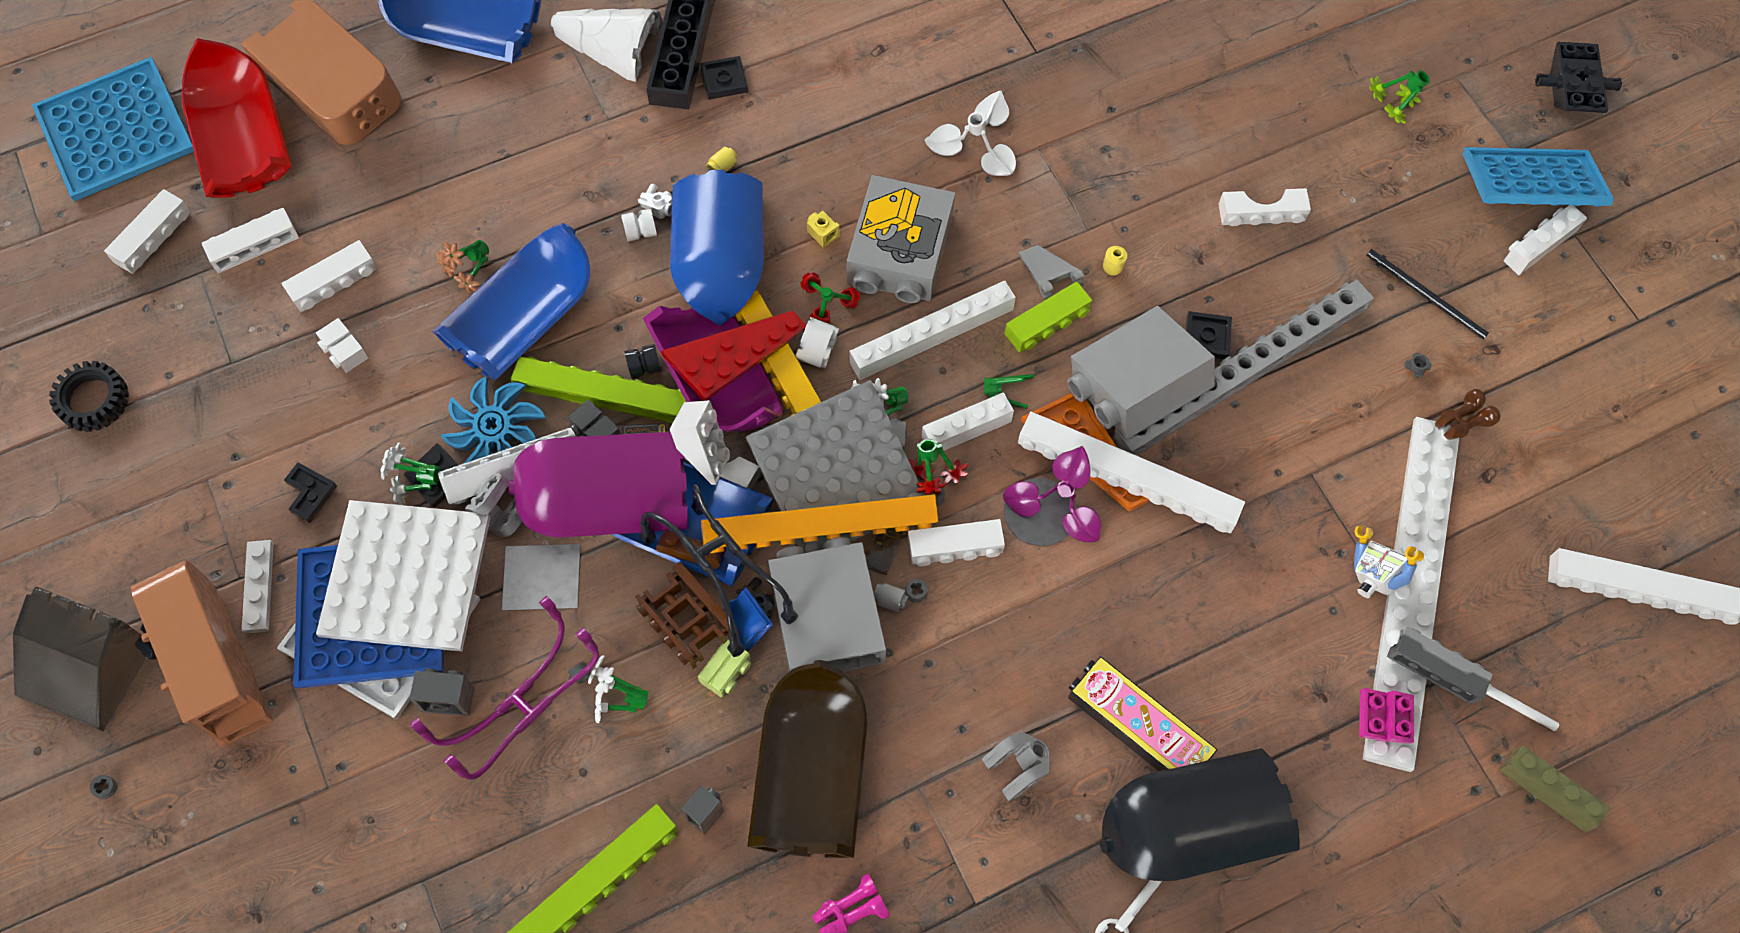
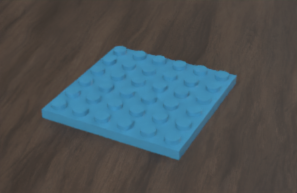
M152 56L32 104L63 181L74 202L194 152L192 141Z

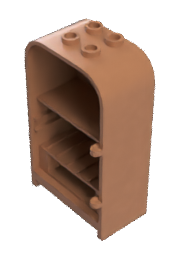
M295 0L289 5L294 13L264 37L256 31L241 45L249 57L260 66L266 78L328 136L339 144H355L365 138L399 108L401 102L400 92L383 63L315 1Z
M184 560L131 586L133 600L147 632L141 636L142 641L151 642L166 680L161 685V689L163 692L170 690L184 724L191 722L215 738L219 747H224L273 722L224 603L212 582L192 563Z

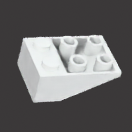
M710 400L684 402L670 427L674 443L681 454L711 485H716L730 458L729 449L725 446L723 440V431L717 423L716 411L712 408Z

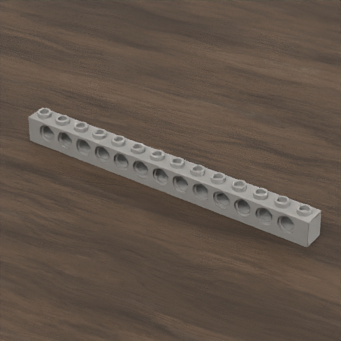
M1358 280L1350 284L1348 282L1343 284L1338 289V292L1327 294L1319 304H1311L1303 314H1295L1284 326L1282 324L1276 326L1268 336H1260L1252 346H1245L1233 358L1229 356L1224 359L1220 366L1215 368L1213 391L1208 390L1196 397V402L1190 401L1176 409L1179 413L1172 412L1158 420L1161 424L1153 423L1140 431L1143 435L1135 434L1126 439L1115 429L1113 442L1119 449L1136 456L1367 310L1374 297Z

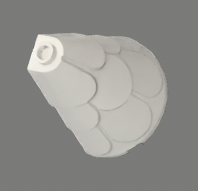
M582 9L557 12L551 19V26L554 29L555 36L580 53H585L627 80L636 82L643 67L640 55L648 34L656 35L662 22V16L656 9Z

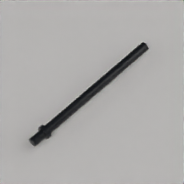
M1370 249L1366 256L1376 262L1375 265L1377 267H1383L1483 340L1487 337L1488 331L1386 259L1387 257L1384 254L1381 256L1373 249Z

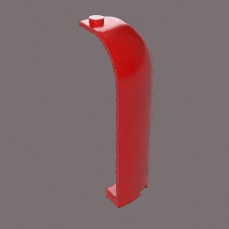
M197 38L189 52L184 67L182 104L205 196L210 198L235 197L234 193L248 191L250 194L264 189V184L272 180L278 181L292 166L267 78L260 66L239 49L224 43Z

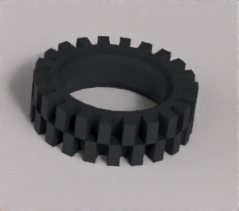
M83 361V367L76 363L73 365L74 371H71L69 368L65 369L66 377L58 375L57 379L61 383L53 382L51 387L56 391H50L49 396L52 399L49 400V403L56 416L73 429L74 427L77 431H82L83 428L86 432H91L93 427L98 431L101 430V423L108 427L111 425L108 419L112 418L114 421L119 419L115 415L116 412L123 414L125 410L121 405L127 406L128 404L125 398L129 397V392L126 390L128 387L122 377L106 363L102 362L100 364L98 361H92V364H90L88 361ZM89 380H102L107 383L108 396L99 408L87 413H79L72 410L70 406L71 395L79 385Z

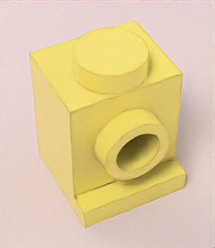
M824 211L819 214L814 212L808 217L807 232L823 248L840 236L839 224L835 223Z

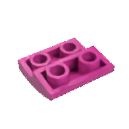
M1368 688L1361 689L1359 737L1385 742L1414 743V695L1393 690L1386 693Z

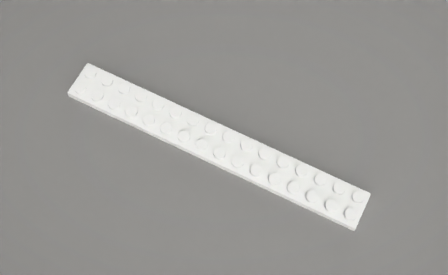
M1419 417L1413 420L1394 551L1405 555L1406 549L1409 546L1416 547L1414 556L1419 550L1424 553V559L1415 563L1417 567L1408 585L1393 590L1387 595L1373 690L1386 693L1393 690L1414 695V743H1395L1365 739L1362 759L1408 772L1414 771L1426 679L1387 657L1390 646L1386 643L1385 637L1390 630H1402L1405 627L1419 630L1422 635L1432 639L1459 438L1447 440L1443 436L1452 428L1450 425L1442 430H1438L1435 426L1436 421Z

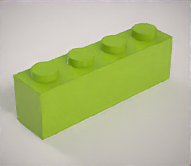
M1076 281L1006 323L1004 334L1019 353L1024 350H1031L1037 345V342L1042 339H1049L1057 330L1069 327L1075 319L1087 316L1090 312L1092 299Z

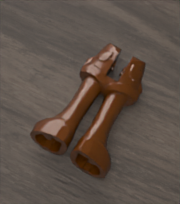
M1473 389L1465 395L1461 408L1442 412L1440 418L1435 422V426L1438 430H1442L1450 425L1452 428L1443 436L1447 440H1454L1467 436L1469 430L1473 427L1494 426L1500 421L1501 415L1494 406H1488L1479 411L1483 407L1486 398L1481 390ZM1479 411L1474 417L1466 421L1462 420L1463 417Z

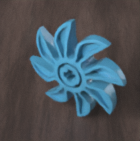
M486 376L476 382L470 393V401L478 409L476 414H471L465 410L453 397H451L449 402V413L452 419L460 427H472V429L459 433L441 434V437L447 445L460 451H468L480 442L475 451L464 462L467 463L493 454L492 450L496 446L498 452L512 448L508 443L512 438L522 444L537 439L530 428L515 425V423L526 420L546 419V417L537 406L528 402H518L510 410L506 411L526 387L522 383H508L495 391L494 404L490 406L488 400V378ZM492 424H494L495 426L497 425L495 429H493L492 427L490 428Z

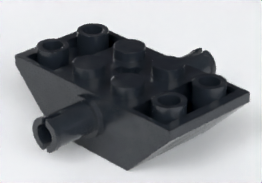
M1557 42L1550 74L1538 73L1535 78V86L1552 87L1554 106L1562 110L1607 113L1608 106L1605 90L1619 91L1622 87V79L1603 76L1598 44Z

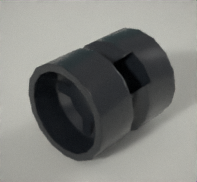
M655 344L643 346L640 352L637 349L624 351L631 379L643 376L645 371L649 374L661 372Z

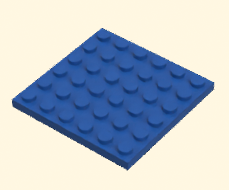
M338 545L298 549L293 684L296 689L412 677L415 671H424L425 668L436 669L439 673H444V650L318 637L316 632Z

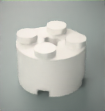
M810 317V321H808L801 339V348L798 349L796 354L797 360L819 368H826L839 328Z

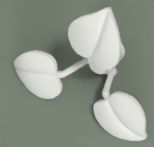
M1002 91L989 95L977 105L975 112L969 115L968 125L965 126L962 135L958 127L952 124H945L935 129L925 139L926 145L936 154L953 156L962 150L961 140L965 139L968 131H970L973 135H982L986 148L989 151L981 159V166L987 174L992 176H1009L1013 174L1016 167L1013 151L1003 144L996 145L992 150L985 133L988 124L999 126L1005 123L1009 117V108Z

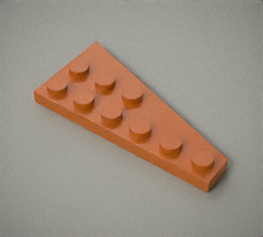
M1072 393L1033 411V413L1116 447L1087 400L1079 402ZM1029 414L1021 417V421L1024 424ZM1090 477V480L1128 512L1149 502L1148 498L1141 495H1133L1127 489L1120 486L1109 485L1106 480Z

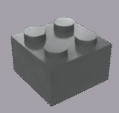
M425 668L424 671H415L409 700L424 713L470 716L475 688L460 671L450 670L448 673H439L436 669Z

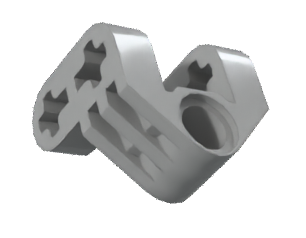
M496 473L488 479L481 490L476 492V497L471 499V505H467L465 509L466 512H475L481 516L489 514L491 518L488 531L496 536L508 537L516 531L522 521L516 511L515 498L510 502L505 511H502L496 505L509 484V481L503 475Z
M1022 731L1004 739L982 758L987 769L991 770L1003 763L1011 755H1016V760L1024 772L1002 790L1008 802L1025 793L1029 788L1036 785L1038 781L1042 780L1044 776L1049 774L1050 753L1048 747L1042 741Z

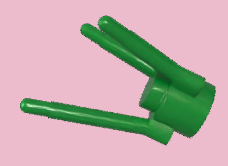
M1034 374L1000 378L984 377V395H989V398L994 397L997 393H1002V384L1023 382L1025 379L1034 378ZM1008 399L1010 405L1028 408L1027 404Z

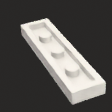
M271 540L247 542L242 632L245 634L269 632L274 543Z

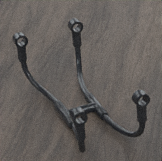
M695 484L693 485L692 492L694 502L691 508L697 515L704 513L711 524V528L718 535L717 538L697 548L692 540L686 537L674 524L653 512L642 514L640 521L642 532L639 537L646 545L655 541L656 535L651 530L650 523L647 518H652L668 527L681 539L683 546L704 572L709 574L718 590L730 631V644L727 649L733 657H738L744 652L745 647L740 642L739 635L736 632L732 611L724 588L713 571L712 565L705 558L706 554L725 544L733 555H737L749 568L770 583L784 599V611L781 613V618L786 624L795 622L798 614L794 611L792 600L785 589L748 559L720 522L713 518L708 510V506L704 502L698 485Z

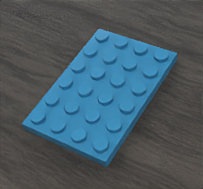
M1464 147L1462 155L1483 203H1508L1512 205L1551 204L1555 206L1593 205L1599 207L1611 206L1614 201V197L1589 150Z

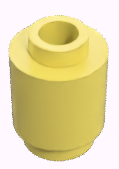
M723 147L709 158L706 167L708 170H725L726 173L737 164V154L732 148Z
M1120 246L1108 248L1103 262V268L1108 275L1116 276L1123 271L1127 260L1126 250Z

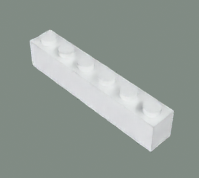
M568 428L438 472L448 503L461 504L467 501V498L475 496L476 492L481 490L488 479L496 473H500L508 481H513L514 462L524 449L546 439L575 437L573 430Z

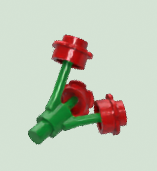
M812 272L811 274L806 273L803 275V280L800 282L801 288L806 290L807 293L819 291L822 300L821 307L815 308L813 314H810L811 318L830 324V312L826 309V305L832 302L834 298H840L841 304L846 308L853 309L857 307L860 293L855 288L849 287L840 294L833 292L829 287L822 288L818 274Z

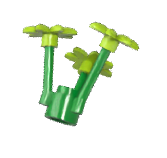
M1422 70L1416 73L1410 71L1408 74L1385 84L1380 83L1378 76L1375 79L1371 77L1372 85L1369 89L1374 91V99L1378 97V100L1383 102V97L1387 96L1385 93L1387 87L1408 79L1407 88L1400 84L1401 91L1396 92L1398 96L1403 97L1401 105L1394 108L1388 103L1384 107L1389 113L1388 116L1394 117L1397 123H1406L1407 121L1404 119L1406 115L1402 113L1403 109L1407 104L1413 107L1414 102H1421L1416 96L1430 82L1426 72Z

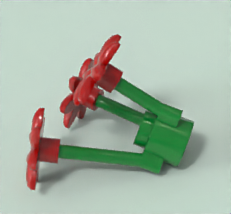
M925 439L917 444L918 456L916 462L908 459L916 478L919 475L925 480V482L916 483L920 487L917 489L918 493L925 492L926 495H930L932 491L940 493V488L945 487L952 480L955 484H958L959 476L966 477L968 475L964 471L968 464L960 465L959 459L952 464L944 452L942 444H937L932 439ZM939 454L945 461V466L948 469L940 474L942 477H946L945 483H939L940 478L934 479L932 477L934 470L931 468V463L937 460Z

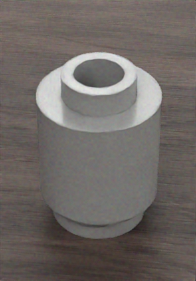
M878 583L874 591L877 606L897 613L900 609H905L909 596L905 595L906 590L886 583L883 585Z

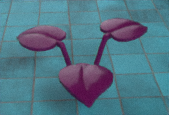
M1083 446L1064 452L1056 457L1053 462V472L1061 481L1044 494L1038 495V486L1029 481L1014 483L1003 493V500L1015 513L1020 516L1031 517L1038 513L1041 508L1039 500L1058 491L1062 497H1070L1071 513L1066 514L1062 520L1065 531L1074 539L1082 542H1096L1100 540L1101 520L1097 512L1087 506H1080L1076 510L1074 509L1075 491L1077 488H1082L1088 483L1091 474L1089 458Z

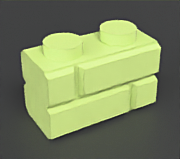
M728 638L725 644L722 643L698 675V680L702 685L722 698L726 693L730 694L737 685L735 681L740 673L744 675L751 666V662H749L751 660L750 654L746 650L738 657L731 655L727 649L730 644Z

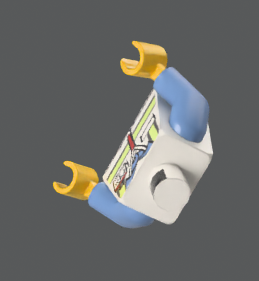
M1357 526L1355 535L1360 540L1356 542L1354 571L1361 583L1357 589L1358 593L1365 598H1370L1375 590L1388 595L1393 590L1408 585L1417 567L1415 563L1424 559V553L1418 550L1414 556L1416 547L1409 546L1404 555L1374 541L1367 543V539H1370L1373 535L1372 529L1367 527L1366 534L1363 536V526Z

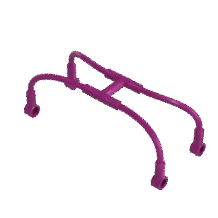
M545 596L539 603L558 623L559 632L555 645L539 669L497 706L494 713L470 731L447 740L435 738L434 734L417 717L409 724L425 741L439 746H448L462 742L475 735L493 722L499 715L502 716L513 704L526 714L477 772L469 773L468 769L454 755L449 754L443 761L461 778L474 780L482 776L518 734H521L553 703L552 701L558 695L586 675L599 660L598 645L592 639L593 637L582 627L575 635L590 652H593L591 662L548 697L545 696L534 708L522 698L552 662L563 641L565 626L562 614L548 596Z

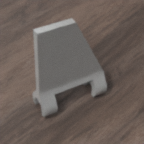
M1036 245L1019 252L1020 258L1037 283L1044 300L1053 296L1050 292L1053 290L1051 284L1070 277L1072 284L1077 281L1080 286L1083 285L1081 279L1084 278L1081 270L1041 246Z

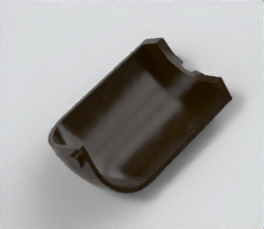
M815 660L812 664L792 669L777 683L769 697L763 719L747 847L776 853L777 849L791 851V855L811 857V854H825V858H854L867 733V712L862 694L856 683L842 670L828 665L827 661Z

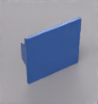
M746 587L736 599L729 602L734 623L740 634L739 640L745 647V650L749 652L773 624Z

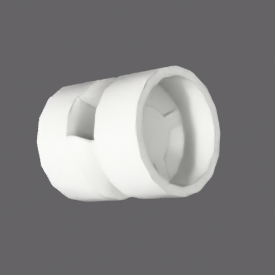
M651 208L640 210L638 215H635L633 212L621 215L628 242L639 240L642 235L645 238L657 236Z

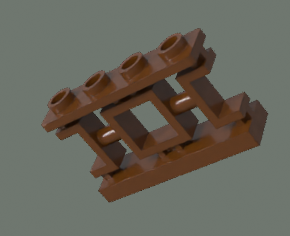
M679 562L673 566L674 573L666 575L671 584L654 597L648 590L643 592L644 595L642 597L639 594L636 595L635 598L638 602L636 608L643 617L648 615L651 619L649 623L656 633L661 631L665 635L662 639L670 649L676 648L678 651L676 655L683 665L688 663L694 669L697 667V661L701 662L704 660L699 649L716 636L725 644L727 638H729L730 631L726 613L682 563ZM678 581L694 596V599L686 593L676 600L674 596L682 590ZM665 602L669 605L666 609L660 612L663 619L665 620L664 622H662V620L650 608V606L648 605L649 603H651V605L655 609L659 608ZM690 605L698 616L680 629L672 618ZM706 611L722 630L715 624L706 631L702 630L701 627L709 621L705 613ZM676 634L680 637L682 641L689 637L691 634H694L696 636V638L688 644L692 652L691 654L675 637Z

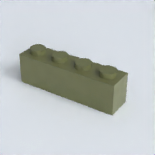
M1523 745L1513 750L1499 769L1500 772L1583 832L1597 828L1610 808Z

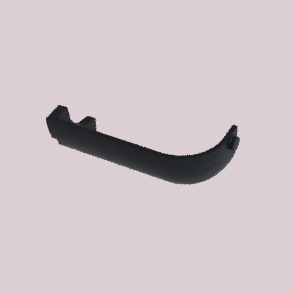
M1260 748L1146 774L1130 781L1116 793L1105 811L1100 848L1118 868L1130 875L1152 881H1176L1299 850L1300 839L1298 821L1295 818L1292 819L1289 803H1293L1287 784H1281L1276 774L1279 770L1272 758Z

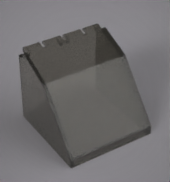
M35 587L31 594H26L13 631L14 695L104 731L146 659L143 653L135 646L138 637L142 635L124 621L117 620L114 616L99 611L96 613L95 618L92 619L96 609L76 603L58 594L52 597L53 592Z

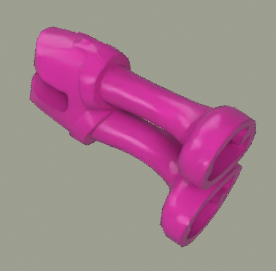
M869 873L862 876L861 884L849 895L836 902L832 899L826 901L813 914L812 918L815 924H820L831 917L835 919V921L819 930L820 933H847V927L868 915L876 914L882 919L890 916L880 894L862 906L846 914L843 913L844 910L856 902L879 893Z

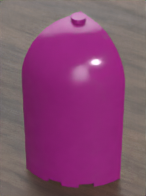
M658 306L643 317L660 353L662 350L740 327L735 316L719 326L699 314L692 307L682 311L680 307L668 308ZM664 359L685 401H703ZM761 363L709 399L712 408L716 411L719 428L727 433L744 432L759 428L776 420L783 414L780 398Z
M671 432L546 439L524 449L514 462L513 481H509L510 495L514 494L516 511L521 521L539 534L550 537H577L642 532L640 526L641 516L645 512H653L664 517L679 530L687 529V504H685L687 486L683 461L685 457L676 448ZM647 518L653 532L671 531L659 521Z

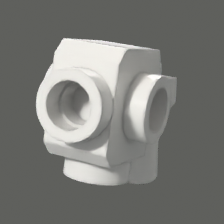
M650 184L646 193L642 192L638 203L645 209L651 208L652 215L659 219L664 218L666 215L671 216V193L668 191L656 193L657 185Z

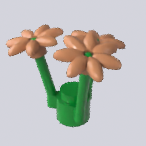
M477 240L473 244L458 250L457 243H453L450 246L448 242H444L445 249L440 250V253H436L439 259L437 263L443 266V272L447 273L450 277H453L457 264L460 266L464 265L461 258L467 256L471 261H479L471 274L465 276L462 272H459V276H454V279L459 282V288L465 287L468 293L475 292L480 283L474 281V277L481 266L488 261L486 257L489 254L487 244L482 240Z

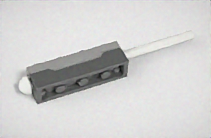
M1405 627L1402 630L1393 629L1386 634L1385 640L1390 646L1387 654L1389 659L1464 701L1473 704L1483 700L1485 694L1553 731L1558 729V722L1492 687L1489 681H1491L1493 674L1486 671L1483 666L1468 661L1458 652L1450 651L1443 647L1439 641L1429 639L1422 635L1419 630Z

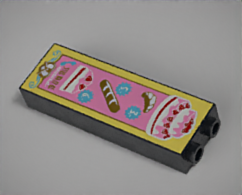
M1101 656L1096 662L1091 660L1083 670L1086 673L1080 680L1077 677L1069 686L1071 692L1068 698L1158 771L1210 760L1218 750Z

